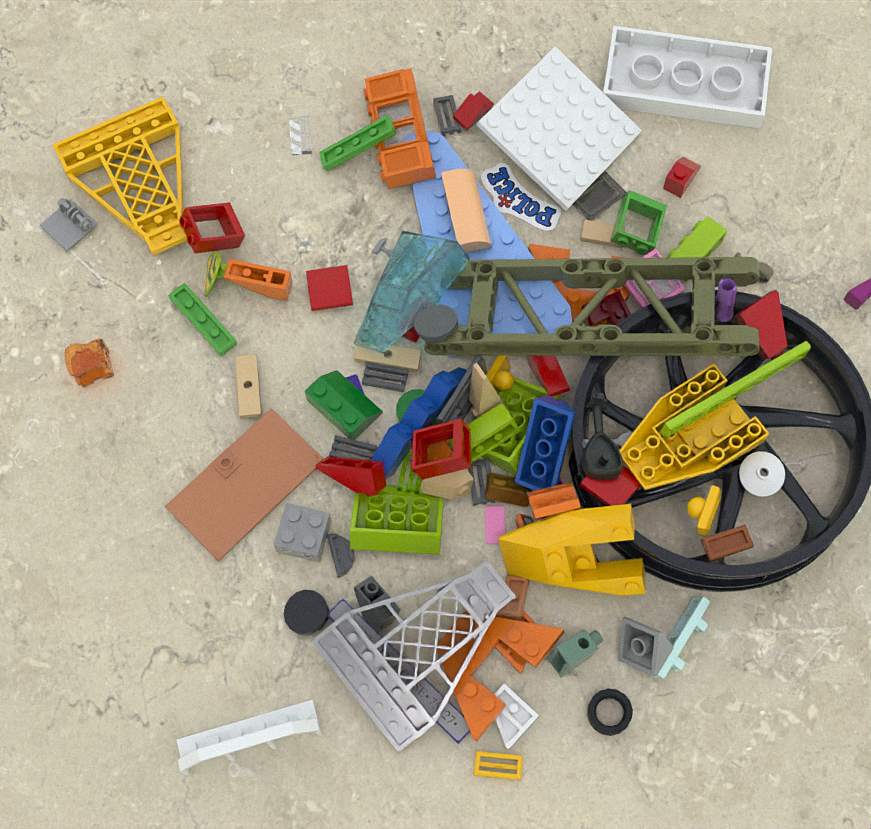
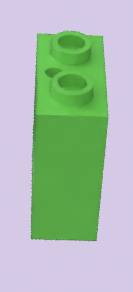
M629 190L621 201L610 241L620 247L632 249L638 254L647 255L656 248L667 205ZM627 209L653 219L647 241L621 231Z

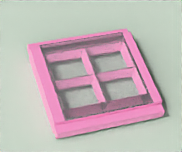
M654 249L642 258L663 257L657 249ZM627 280L625 287L640 307L643 308L651 304L634 280ZM645 280L659 300L680 294L686 289L680 280Z

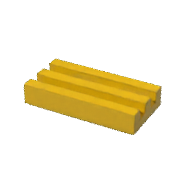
M476 751L474 776L521 781L523 756ZM480 757L518 761L517 765L482 762ZM479 767L516 770L517 774L481 771Z

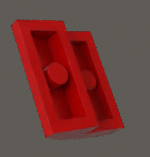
M347 265L306 271L311 311L353 305Z
M623 465L620 476L614 480L602 481L586 476L580 486L605 505L614 506L624 505L640 487V483L631 471Z

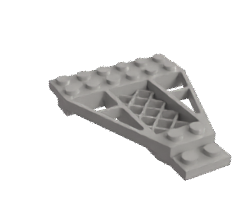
M485 560L467 575L347 611L311 640V642L396 750L400 752L436 723L497 612L516 596L491 564ZM430 590L437 591L432 598L405 619L400 618L390 605L391 602ZM451 590L456 597L444 596V594ZM442 598L456 599L454 613L441 612ZM439 599L438 611L425 610ZM458 601H460L470 615L457 614ZM386 605L398 620V625L380 640L373 642L353 618V615ZM421 613L420 626L406 625ZM424 613L438 614L436 628L422 627ZM440 615L454 616L453 630L439 628ZM457 616L470 618L469 632L455 630ZM473 619L479 625L474 630H472ZM403 628L401 641L388 640ZM405 628L419 629L418 643L404 641ZM422 629L436 631L434 645L421 643ZM439 631L452 633L451 647L437 645ZM455 633L468 634L454 645ZM474 638L475 642L454 680L450 681L441 670L440 664ZM384 643V651L382 655L378 647ZM387 643L401 644L400 658L386 656ZM404 644L417 646L416 660L402 658ZM420 646L434 648L433 661L419 660ZM437 648L449 649L435 661ZM387 660L399 661L398 674ZM402 661L416 663L414 676L400 675ZM418 663L431 664L417 675ZM437 670L450 687L435 714L430 715L412 693L411 688L431 671ZM401 678L412 680L409 683L405 684V682Z

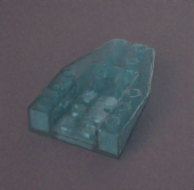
M402 231L354 340L356 346L383 353L414 325V320L420 311L431 305H436L440 301L442 295L452 285L454 279L464 269L470 259L458 241Z

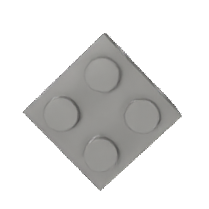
M286 503L274 542L276 552L320 563L332 522L330 513Z

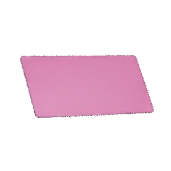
M504 506L485 507L486 544H499L498 537L505 534Z

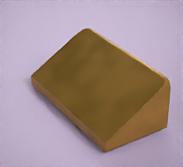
M488 473L486 499L524 507L528 506L529 501L526 492H531L532 489L515 483L514 477Z

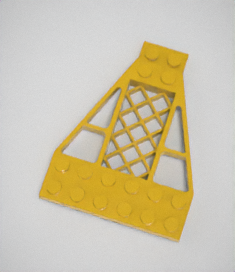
M163 96L52 144L69 180L147 243L153 256L187 241L184 229L181 228L179 219L184 211L181 131L172 110ZM175 134L176 154L162 161H156L149 145ZM136 150H142L139 157L132 156L131 153ZM146 153L148 154L150 160L144 159ZM118 158L123 159L120 165L112 164ZM128 160L136 162L134 169L125 167ZM175 163L177 165L178 199L175 198L162 173V169ZM141 164L150 166L147 173L139 171ZM102 166L105 168L111 182L92 191L76 177ZM154 168L158 176L152 175ZM110 169L117 170L115 177ZM123 172L131 174L128 181L120 179ZM136 176L144 178L142 185L133 183ZM149 180L158 182L155 189L146 187ZM162 184L166 192L160 191ZM118 185L125 186L123 193ZM130 188L139 190L136 197L128 195ZM115 191L128 214L129 220L112 208L100 196ZM144 192L152 194L150 201L141 199ZM157 196L166 198L163 205L155 203ZM126 201L133 202L131 210ZM139 204L147 206L144 214L136 212Z

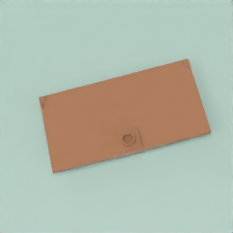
M271 408L175 496L165 508L216 560L220 561L316 470V464L323 460V457Z

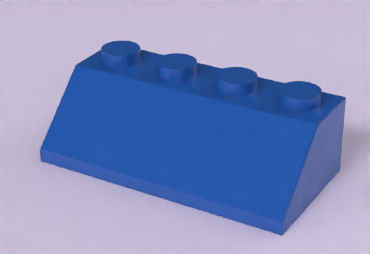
M548 395L534 399L515 483L534 491L558 485L576 413L567 402Z

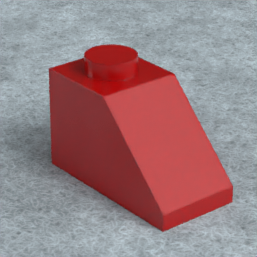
M685 157L680 158L667 174L663 189L681 198L701 166Z

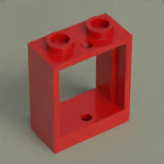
M230 202L185 207L179 219L180 226L184 229L187 242L192 247L194 254L239 248L245 237ZM219 220L225 236L202 238L195 222Z
M457 419L413 431V440L411 441L412 460L410 462L412 471L424 480L471 468V429L462 419ZM453 439L452 457L428 462V445Z

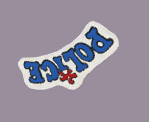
M499 163L481 174L483 185L493 195V203L501 213L512 214L541 230L550 231L556 227L561 215L560 207L546 203L526 191L515 179L507 164Z

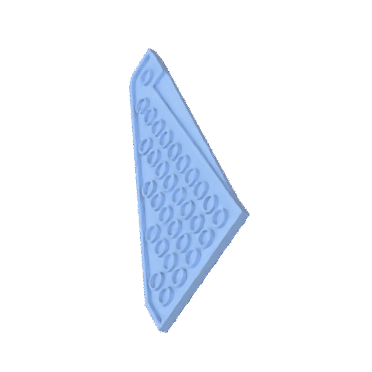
M427 131L426 134L437 178L413 183L412 188L438 305H446L454 309L458 317V326H468L472 289H447L436 284L437 264L442 260L535 258L478 182L492 247L459 254L441 172L468 168L443 135L434 131ZM416 133L403 135L404 142L417 139ZM499 281L492 334H538L506 282ZM515 281L548 334H555L556 329L562 325H571L570 305L552 281ZM447 355V356H448V357H455V356H463V355Z

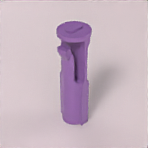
M721 279L718 285L715 317L721 322L730 321L733 317L737 286H735V282L732 279Z

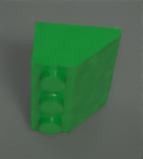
M337 370L320 376L305 390L307 401L349 439L355 440L383 413L378 406Z

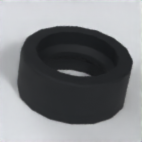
M609 688L596 693L587 709V717L594 730L602 735L609 736L620 734L625 730L633 714L631 701L619 690ZM607 698L618 701L624 711L621 722L614 726L604 725L596 715L597 705Z

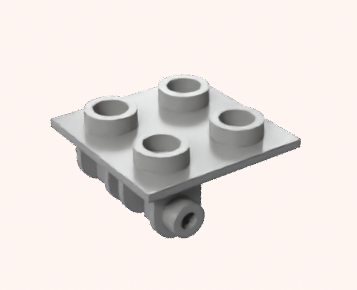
M61 198L57 203L59 209L40 224V227L68 251L94 229L98 223L71 199Z

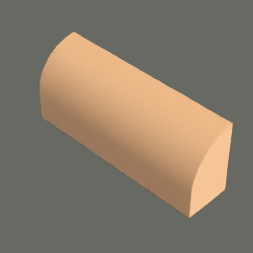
M454 169L441 172L459 254L492 247L475 173L469 169Z

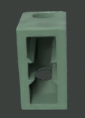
M582 630L556 646L548 661L560 678H562L591 658L598 649L597 645L603 642V638L597 630L590 634L586 630Z

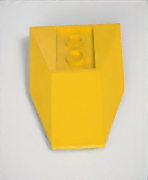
M714 363L662 396L619 450L623 462L644 490L714 472L763 444L769 436V432L755 416L749 419L734 399L668 438L662 436L660 431L667 421L725 388L728 380Z

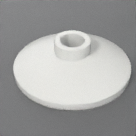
M755 452L747 456L741 463L739 478L742 486L749 493L759 497H766L776 493L782 487L785 480V470L781 461L773 454ZM761 469L767 471L766 477L760 475Z

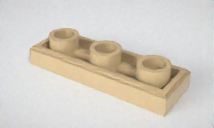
M359 339L355 361L418 372L422 350Z
M257 355L235 356L239 417L241 419L262 416Z

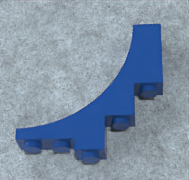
M458 367L450 372L443 370L435 374L423 395L410 403L401 421L388 429L371 459L372 461H383L386 479L395 474L411 450L413 431L427 428L442 412L467 372L466 369Z

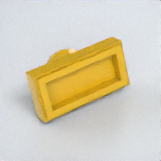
M498 355L486 374L495 391L497 389L500 391L509 390L514 384V376L509 372L511 365L506 355Z
M712 485L707 500L702 497H694L687 504L688 514L694 519H700L697 525L698 535L706 537L709 534L721 499L720 487Z

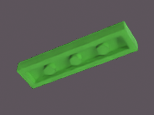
M386 115L320 151L323 168L329 171L394 136L396 131L392 118Z
M185 283L168 295L169 299L220 357L237 345L234 337Z

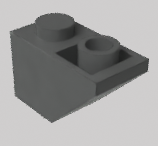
M372 576L354 587L359 607L391 598ZM391 602L390 605L399 614L401 609L395 602ZM386 605L361 612L362 617L376 633L385 629L396 619Z

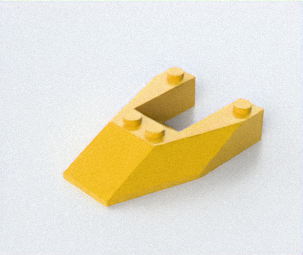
M631 504L565 511L553 514L498 537L508 575L549 585L620 596L646 594V573L642 558L597 563L593 544L634 540L635 521Z

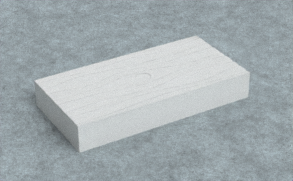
M614 26L603 93L619 109L760 129L765 116L772 48Z

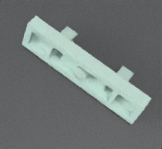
M693 597L668 637V641L674 649L658 675L652 676L653 678L664 679L670 668L682 670L685 662L678 657L679 653L693 630L704 632L708 626L701 619L710 603L705 597Z

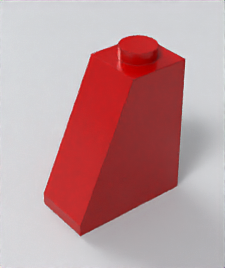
M773 290L734 315L739 325H747L759 331L760 350L758 354L762 360L771 359V361L783 354L781 350L787 347L779 293L777 290Z

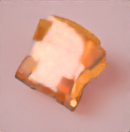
M102 339L93 340L88 344H70L65 349L67 370L71 376H74L77 384L82 385L83 388L94 384V381L97 379H107L114 376L109 357V348Z

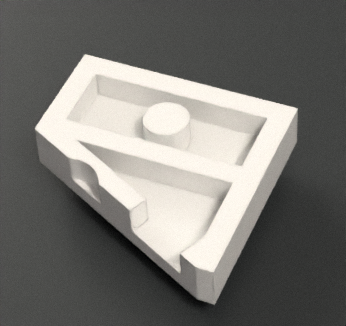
M503 684L494 694L506 704L505 708L497 716L496 722L505 746L509 750L539 715L506 684Z

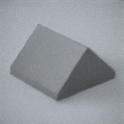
M623 617L618 660L647 674L657 676L674 647L662 632L630 618Z

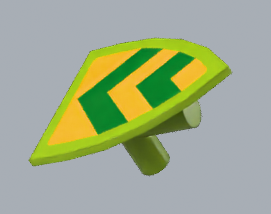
M214 251L208 258L205 297L210 292L216 277L224 279L228 263H222L220 266L221 256L218 251Z

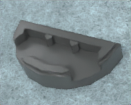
M327 534L337 577L339 578L347 574L352 568L355 560L354 550L350 549V541L338 534Z

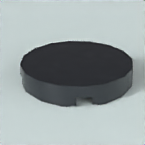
M314 590L296 592L289 598L284 609L285 623L293 632L299 635L309 636L316 631H320L325 626L329 617V607L326 600Z

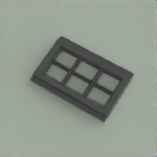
M478 354L438 416V424L457 419L464 420L472 407L469 394L473 365L477 362L485 375L488 372L485 360L481 355Z

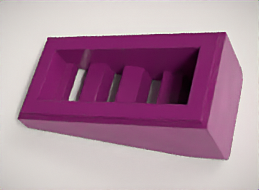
M871 278L847 292L844 301L855 310H858L871 296Z

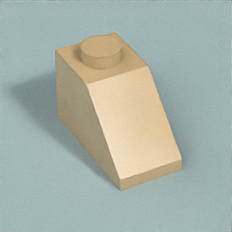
M467 469L424 479L421 482L420 491L425 494L454 500L458 497H465L470 493L474 478Z

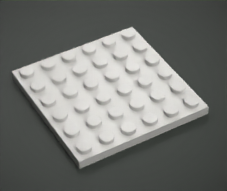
M556 47L477 123V126L565 211L642 131Z

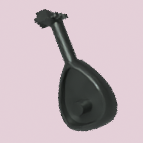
M597 393L596 396H592V399L587 404V408L593 409L595 434L590 438L581 458L582 469L592 479L602 481L614 480L620 476L623 470V458L615 443L604 433L602 409H607V399H605L604 393Z

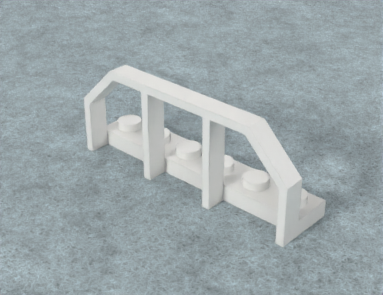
M313 700L177 739L180 754L178 759L180 772L189 775L190 767L225 755L231 762L236 761L235 751L262 743H267L272 750L276 749L275 740L289 735L316 732L317 736L322 735Z

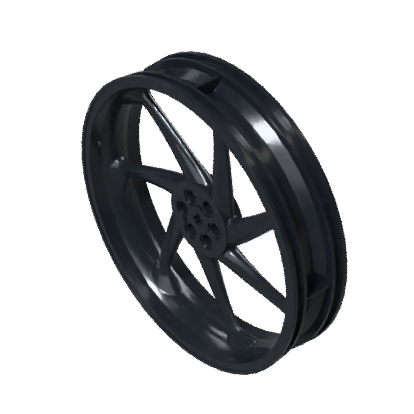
M715 290V310L717 306L718 290ZM737 291L732 319L727 322H721L715 317L714 325H739L734 315L760 299L761 296ZM692 292L660 299L681 330L691 326ZM652 304L641 308L617 325L622 330V333H672ZM781 304L787 347L784 349L790 351L805 341L810 344L811 349L801 361L825 385L841 415L738 405L749 419L756 416L765 428H829L836 430L841 435L850 451L849 470L842 494L830 516L824 517L821 515L795 477L765 440L763 444L714 472L647 490L643 488L636 490L625 504H631L633 508L686 491L714 479H722L721 504L715 534L733 529L745 493V488L742 486L739 478L740 465L752 453L768 452L776 456L783 464L785 480L781 489L793 501L807 521L806 530L799 545L779 556L761 562L745 565H727L724 558L709 562L706 554L691 558L675 554L658 546L635 530L634 540L608 542L626 560L642 558L646 573L685 588L710 592L751 590L779 582L811 564L852 521L863 504L871 486V399L860 373L848 355L829 334L809 318ZM758 353L745 357L725 377L728 380L725 388L757 370L765 360H762ZM591 356L582 372L576 389L573 410L576 413L572 425L573 451L568 463L573 486L583 509L607 506L580 486L583 479L587 476L582 469L581 458L585 449L582 446L583 439H588L590 413L593 411L592 408H587V404L592 399V396H596L597 393H604V397L607 399L605 394V375L620 356ZM665 356L671 391L688 380L681 356ZM608 399L607 409H602V414L632 432L643 420V418L622 409Z

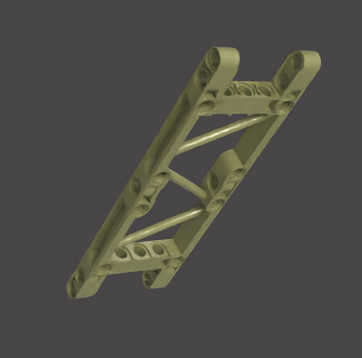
M753 257L442 260L437 264L436 284L447 289H472L468 326H458L452 336L450 334L446 337V340L441 342L425 341L424 350L431 355L752 356L760 350V333L756 328L747 325H714L715 287H718L721 279H732L737 287H746L756 283L759 279V262ZM692 279L691 333L682 332L645 280ZM563 280V284L572 289L601 288L571 325H562L556 329L555 334H548L515 281ZM627 280H634L672 333H622V330L616 325L580 326L612 288H620L626 284ZM499 281L506 282L538 334H492Z

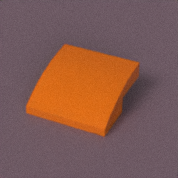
M571 482L526 492L535 519L581 508Z

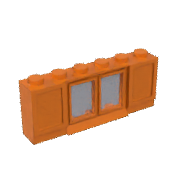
M400 69L365 78L366 88L363 89L365 100H369L370 103L366 107L369 117H373L370 124L389 115L393 120L396 131L394 136L375 145V148L380 151V153L376 154L379 166H383V170H380L382 182H387L388 188L392 189L437 178L412 69Z

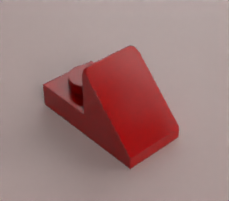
M480 91L475 95L470 93L452 118L468 130L493 108L494 103Z

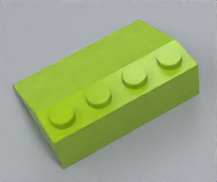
M514 377L513 386L506 391L498 390L497 394L521 431L482 457L489 459L491 463L502 470L516 475L534 399L547 396L548 394L544 388ZM556 395L553 397L563 401L560 395Z
M387 485L375 496H366V494L355 492L350 526V549L440 555L444 498L422 493L420 487Z

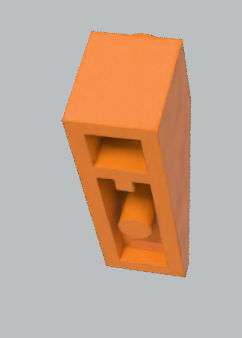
M229 259L224 274L225 280L266 297L288 301L293 284L291 271Z

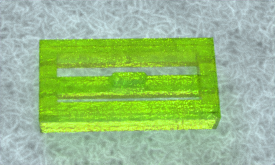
M409 451L402 463L397 491L402 492V490H406V493L412 491L419 495L422 479L417 476L416 486H413L414 472L412 469H410L408 483L403 484L409 456H412V451Z

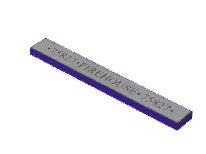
M342 599L329 612L328 618L335 622L347 611L353 610V608ZM358 613L353 615V618L371 641L377 642L382 638ZM384 643L378 647L382 655L384 651ZM387 643L386 656L400 658V653ZM387 660L398 674L399 661ZM402 661L400 675L414 676L415 668L409 662ZM401 678L405 682V684L409 683L412 680ZM425 678L421 679L411 688L412 693L428 713L434 715L444 696ZM447 701L436 723L459 744L470 733L464 715Z

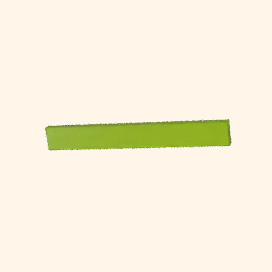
M807 341L803 342L672 418L664 424L660 433L664 438H668L798 362L807 355L811 349L810 344Z

